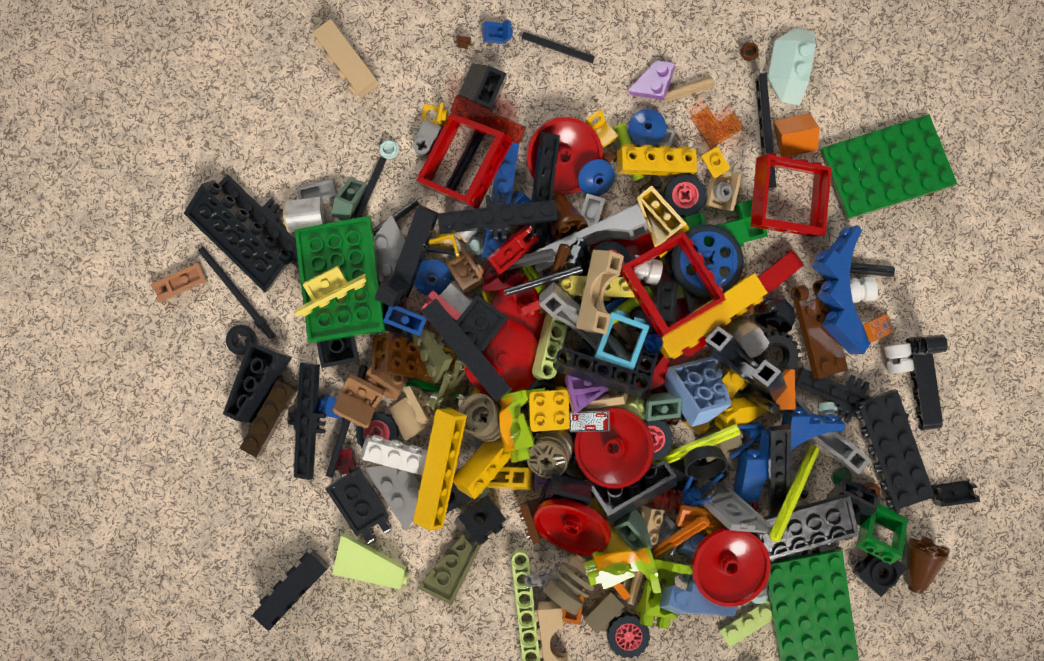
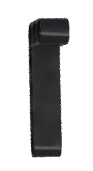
M422 205L418 206L393 276L379 286L375 300L394 308L408 298L435 228L438 212Z
M943 334L906 338L905 342L910 343L912 352L909 358L913 359L915 369L910 371L911 380L914 382L913 395L917 402V406H915L916 415L920 422L918 428L921 431L942 428L943 419L933 354L947 351V339Z
M651 338L644 340L634 370L566 348L560 349L553 360V368L557 372L634 397H642L652 383L659 344ZM559 358L565 359L567 363L561 362ZM579 364L584 365L586 369L580 368ZM641 365L645 366L647 370L642 369ZM598 370L604 372L605 375L599 374ZM617 377H621L624 382L620 381ZM636 383H640L643 388L638 387Z

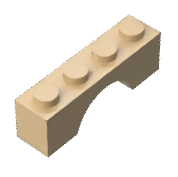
M593 250L576 325L577 329L607 335L611 314L604 307L603 296L609 282L615 277L620 276L623 255L612 251Z
M554 601L538 602V610H535V621L539 622L540 628H537V638L542 641V646H539L540 659L544 658V661H569L568 655L559 652L551 642L553 634L563 627L562 607Z

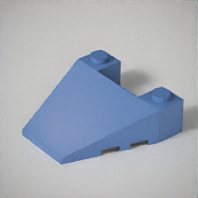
M699 533L679 544L676 552L693 558L697 546L706 536ZM692 574L689 576L686 590L674 585L664 588L659 605L660 608L675 614L735 616L737 606L724 607L707 600L697 589Z

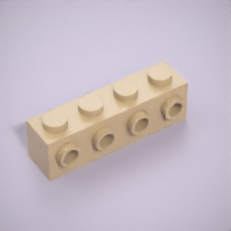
M331 19L312 32L315 36L313 41L320 50L324 48L327 52L324 56L331 65L335 63L339 68L336 72L341 79L344 80L346 78L350 83L348 88L353 95L358 94L360 98H363L379 86L376 78Z

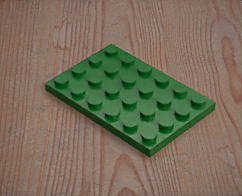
M930 114L835 143L820 150L825 165L832 167L831 181L846 220L958 184Z
M366 216L294 229L303 305L312 301L303 283L338 265L348 282L363 274L367 276V281L364 282L365 285L360 289L355 290L353 288L347 291L348 294L339 299L335 297L326 306L321 308L317 306L312 309L313 311L305 316L308 343L386 331L385 322H383V304L375 300L380 280L372 218Z
M838 548L770 561L771 570L768 579V592L779 660H859L843 551Z

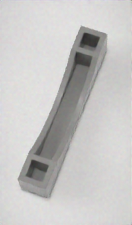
M637 204L598 223L591 224L581 231L574 232L570 236L556 240L546 247L537 249L535 252L552 248L557 253L561 243L569 245L571 252L573 245H577V237L583 238L588 247L592 244L611 239L632 241L650 233ZM554 260L534 264L540 277L549 275Z
M552 282L539 294V305L553 318L573 328L596 351L602 334L576 328L581 306L555 282ZM609 333L603 352L630 362L632 354Z
M795 395V405H796V407H801V408H803L804 411H805L808 415H809V414H814V413ZM829 432L812 438L853 473L860 474L871 461L860 449L837 432Z

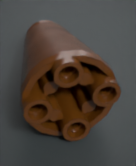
M560 192L552 194V200H556L558 221L549 222L550 233L554 242L588 227L584 216Z
M922 537L921 540L910 538L908 543L907 584L910 591L918 594H923L924 590H927L947 561L950 552L947 547L938 546L933 543L932 539Z

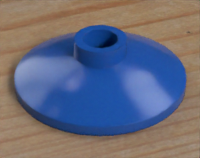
M643 109L636 112L631 117L628 125L630 138L639 146H655L663 140L667 129L663 116L652 109ZM649 123L651 129H646L644 125Z
M591 160L581 168L578 175V185L585 194L601 196L612 187L615 178L614 170L605 160ZM601 177V180L596 183V180Z
M424 260L421 263L414 285L424 295L428 296L432 291L440 295L451 283V272L447 265L440 260ZM429 277H435V282H430L428 280Z

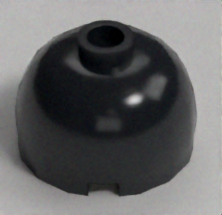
M783 297L764 300L755 315V320L759 325L768 329V324L777 328L778 332L784 333L792 330L796 318L794 307Z

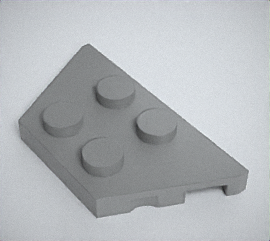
M392 214L374 237L379 280L382 282L392 278L405 242L404 235Z
M380 465L365 468V471L406 531L414 519L421 482L415 473Z
M719 481L717 487L707 496V498L711 497L712 500L703 504L729 530L770 533L773 528L767 520L723 481Z

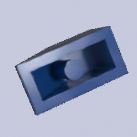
M397 305L394 308L389 306L383 322L421 336L427 318Z

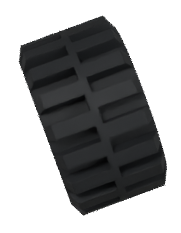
M765 332L764 335L769 341L768 346L777 344L783 351V360L776 368L781 372L785 369H797L799 367L797 361H801V357H798V353H801V350L796 347L798 345L797 341H793V337L786 335L784 332ZM765 351L753 357L754 362L758 365H761L765 360Z

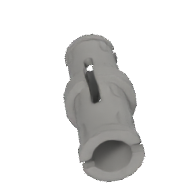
M544 571L538 574H527V577L524 579L527 587L539 586L542 588L546 586L550 579L560 581L555 572L547 573Z

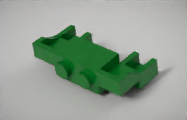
M752 200L736 203L735 208L738 219L716 224L729 231L736 238L740 247H743L745 242L768 237L767 230L750 227ZM704 213L682 217L689 229L697 225L706 224ZM706 236L704 238V244L707 247H711L713 245V239L709 236ZM722 247L720 252L727 251L726 247Z

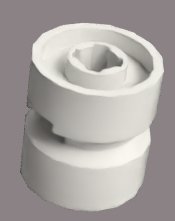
M634 255L632 257V260L639 257L640 255ZM652 259L633 271L640 281L643 279L647 284L657 285L662 274L663 263L661 260Z
M873 276L861 277L859 280L857 278L850 279L853 303H858L861 299L863 302L875 301L877 299L878 287Z
M910 343L884 347L885 357L889 359L887 362L888 374L915 370L913 359L909 358L912 354Z

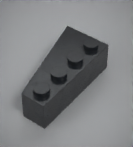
M249 341L223 415L235 421L252 423L276 380H279L292 359V356L266 345Z
M666 461L652 464L640 480L627 487L606 488L592 482L591 496L608 523L611 524L677 485V476Z
M315 550L310 554L306 552L299 559L301 562L297 568L293 566L286 573L288 577L284 581L279 580L272 588L274 592L270 596L266 594L259 602L261 606L251 615L268 632L330 567Z

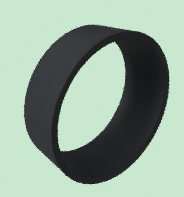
M700 446L689 451L684 457L685 474L687 477L692 475L695 480L716 477L728 467L723 451L717 446ZM703 458H718L715 462L708 465H691L693 462Z

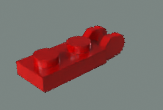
M526 225L486 258L497 274H502L539 240L537 235H532L525 242L523 241V238L532 230L530 225Z

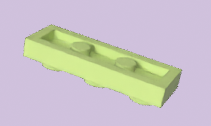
M767 599L763 604L754 606L718 629L729 647L773 620L769 600Z

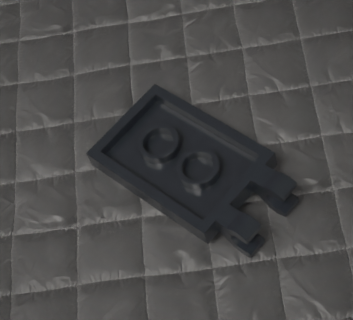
M360 467L326 486L325 490L356 537L362 534L369 545L375 541L376 536L370 528L376 524H379L385 535L392 531V526L386 519L390 516V513Z

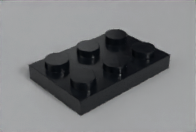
M476 295L456 323L483 354L509 318L479 295ZM443 339L441 342L452 350V348Z

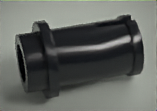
M657 176L650 177L651 180L638 189V191L642 194L650 186H653L655 190L661 189L662 181Z

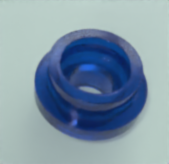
M649 334L645 337L644 344L648 351L658 353L663 347V340L658 334Z

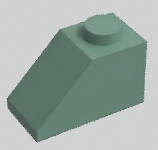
M350 177L335 196L331 215L341 220L352 219L367 184Z
M669 392L651 394L646 403L645 420L653 421L681 417L682 398Z
M636 509L614 522L613 529L631 550L637 551L645 547L652 549L645 519Z

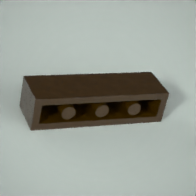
M276 380L239 449L255 458L262 456L298 388L284 380Z

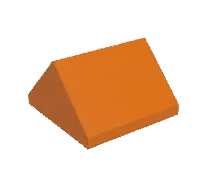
M810 113L773 120L780 157L818 150L820 127Z

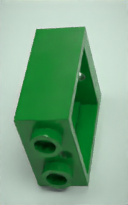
M877 503V510L859 528L856 546L890 565L903 556L908 519ZM875 522L893 531L891 546L872 537Z

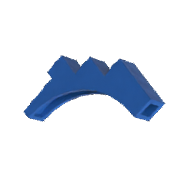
M858 225L843 228L837 240L830 246V250L819 252L812 264V267L826 280L822 284L817 296L831 310L827 314L822 326L850 355L865 354L871 344L857 315L850 287L852 255L856 242L862 232Z
M801 407L783 411L781 425L789 424L791 427V450L815 436L829 432L844 431L845 423L834 414H827L826 416L808 415ZM762 430L758 451L749 449L739 454L733 491L745 502L759 501L762 488L769 476V430Z

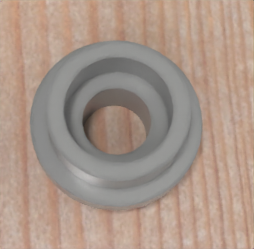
M726 182L719 183L713 190L714 197L721 202L728 201L732 196L731 186Z

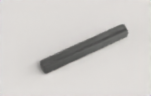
M550 248L523 255L504 272L554 260L556 252ZM492 266L489 267L492 274L497 273Z

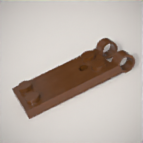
M825 279L814 282L813 291L817 298L807 301L809 291L804 285L791 289V297L794 300L814 379H821L848 370L842 346L822 326L827 314L831 311L817 296L822 284L826 282Z

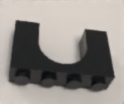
M719 326L705 339L712 356L763 395L776 401L787 389L783 374L779 369L766 360L761 365L755 363L740 350L734 337Z

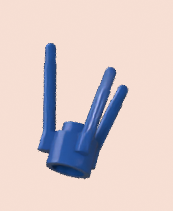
M760 422L738 426L740 430H743L745 437L751 440L732 453L730 458H734L753 443L760 441L759 437H761V432L764 430Z
M720 473L700 490L696 488L689 489L693 476L690 475L685 488L681 491L683 503L686 506L697 507L711 501V497L701 500V494L724 476L723 473Z

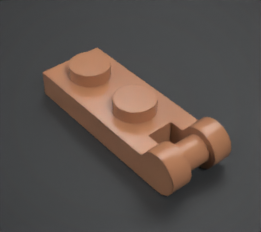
M197 263L152 283L151 287L153 291H156L158 303H161L208 280L201 264ZM166 286L168 291L164 292L162 287Z

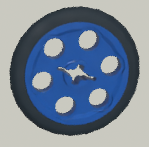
M712 224L697 225L686 231L685 234L690 240L692 239L696 252H699L703 259L711 256L710 262L712 264H708L705 267L714 274V281L717 286L722 287L723 293L733 288L740 279L744 265L743 252L736 238L726 229ZM706 236H709L713 239V245L711 247H707L704 244V238ZM679 245L675 246L672 251L671 263L678 283L687 292L697 297L711 298L696 272L694 275L687 274L686 267L690 263ZM722 247H726L729 250L727 258L720 255ZM722 266L728 269L727 277H722L719 274V269Z

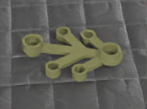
M460 358L456 360L454 370H447L444 374L439 393L434 392L429 399L428 405L435 412L436 409H443L444 406L452 409L456 408L459 399L454 396L446 398L450 393H458L465 396L469 391V385L464 383L457 385L466 375L464 370L466 365Z

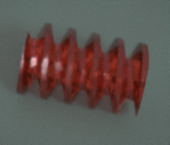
M673 488L647 502L645 506H648L650 502L653 503V508L660 504V510L667 506L669 513L672 508H675V514L677 515L682 502L681 491L677 489L674 492Z

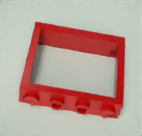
M450 113L416 181L427 189L473 209H478L513 141L503 132ZM460 125L494 138L466 195L432 182Z
M765 153V156L756 157L750 227L807 237L826 236L832 167L823 166L822 162L808 163L809 160L807 159L793 160L792 156L778 157L776 153ZM771 166L814 175L810 225L766 218Z
M684 231L621 266V275L660 339L716 308L726 300L722 287L717 286L714 281V274L710 269L707 270L702 255L695 251L692 239L690 240ZM679 245L713 301L668 327L633 270Z

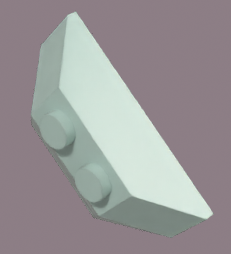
M795 28L774 41L767 79L782 103L798 106L801 104L809 83L816 47L813 31Z

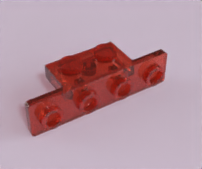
M459 94L456 95L450 110L453 114L505 133L513 143L520 144L526 131L525 126Z

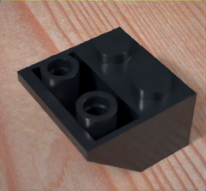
M472 64L457 99L492 114L507 81V73L488 65Z

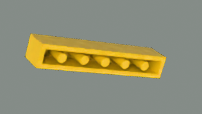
M755 273L748 275L724 293L726 300L721 305L660 339L659 335L653 339L658 342L659 349L665 358L672 357L675 359L683 354L682 350L687 346L692 348L699 343L698 339L702 336L707 338L717 326L721 325L723 327L732 321L730 318L734 315L740 316L748 311L746 307L753 304L755 306L764 300L763 296L767 294V291Z
M451 408L436 409L418 492V500L414 511L413 523L429 531L441 529L444 526L467 415Z

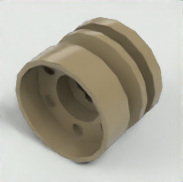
M481 393L472 394L467 397L458 412L467 415L464 430L485 442H492L501 437L499 427L501 405L489 396Z
M566 430L538 431L536 433L534 446L529 448L530 459H527V463L534 473L544 478H551L553 473L562 475L566 471L574 450V440L570 433Z
M562 562L560 568L565 573L559 570L555 572L560 581L550 579L543 588V591L560 607L576 615L584 604L578 597L579 594L588 598L590 594L586 589L593 591L596 586L590 585L586 574L574 566Z

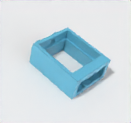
M618 310L615 313L610 312L611 317L607 335H601L594 357L634 370L649 326L645 325L646 321L637 317H634V320L626 318L627 314ZM614 319L641 329L630 362L603 352Z

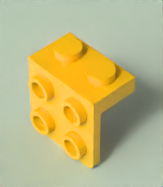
M558 386L555 387V390L532 391L529 393V423L531 431L569 429L570 400L565 387Z

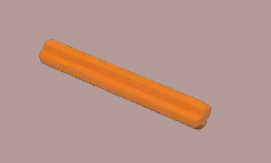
M701 516L651 549L653 558H659L709 526L710 520L706 516Z

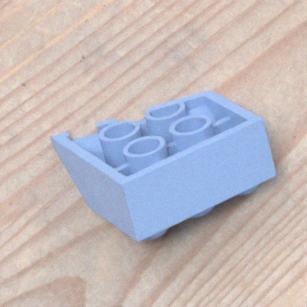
M713 356L669 367L664 377L665 382L663 384L668 392L682 398L681 412L691 427L709 422L732 404L727 387L723 384L721 378L723 374L721 369L718 368V360Z

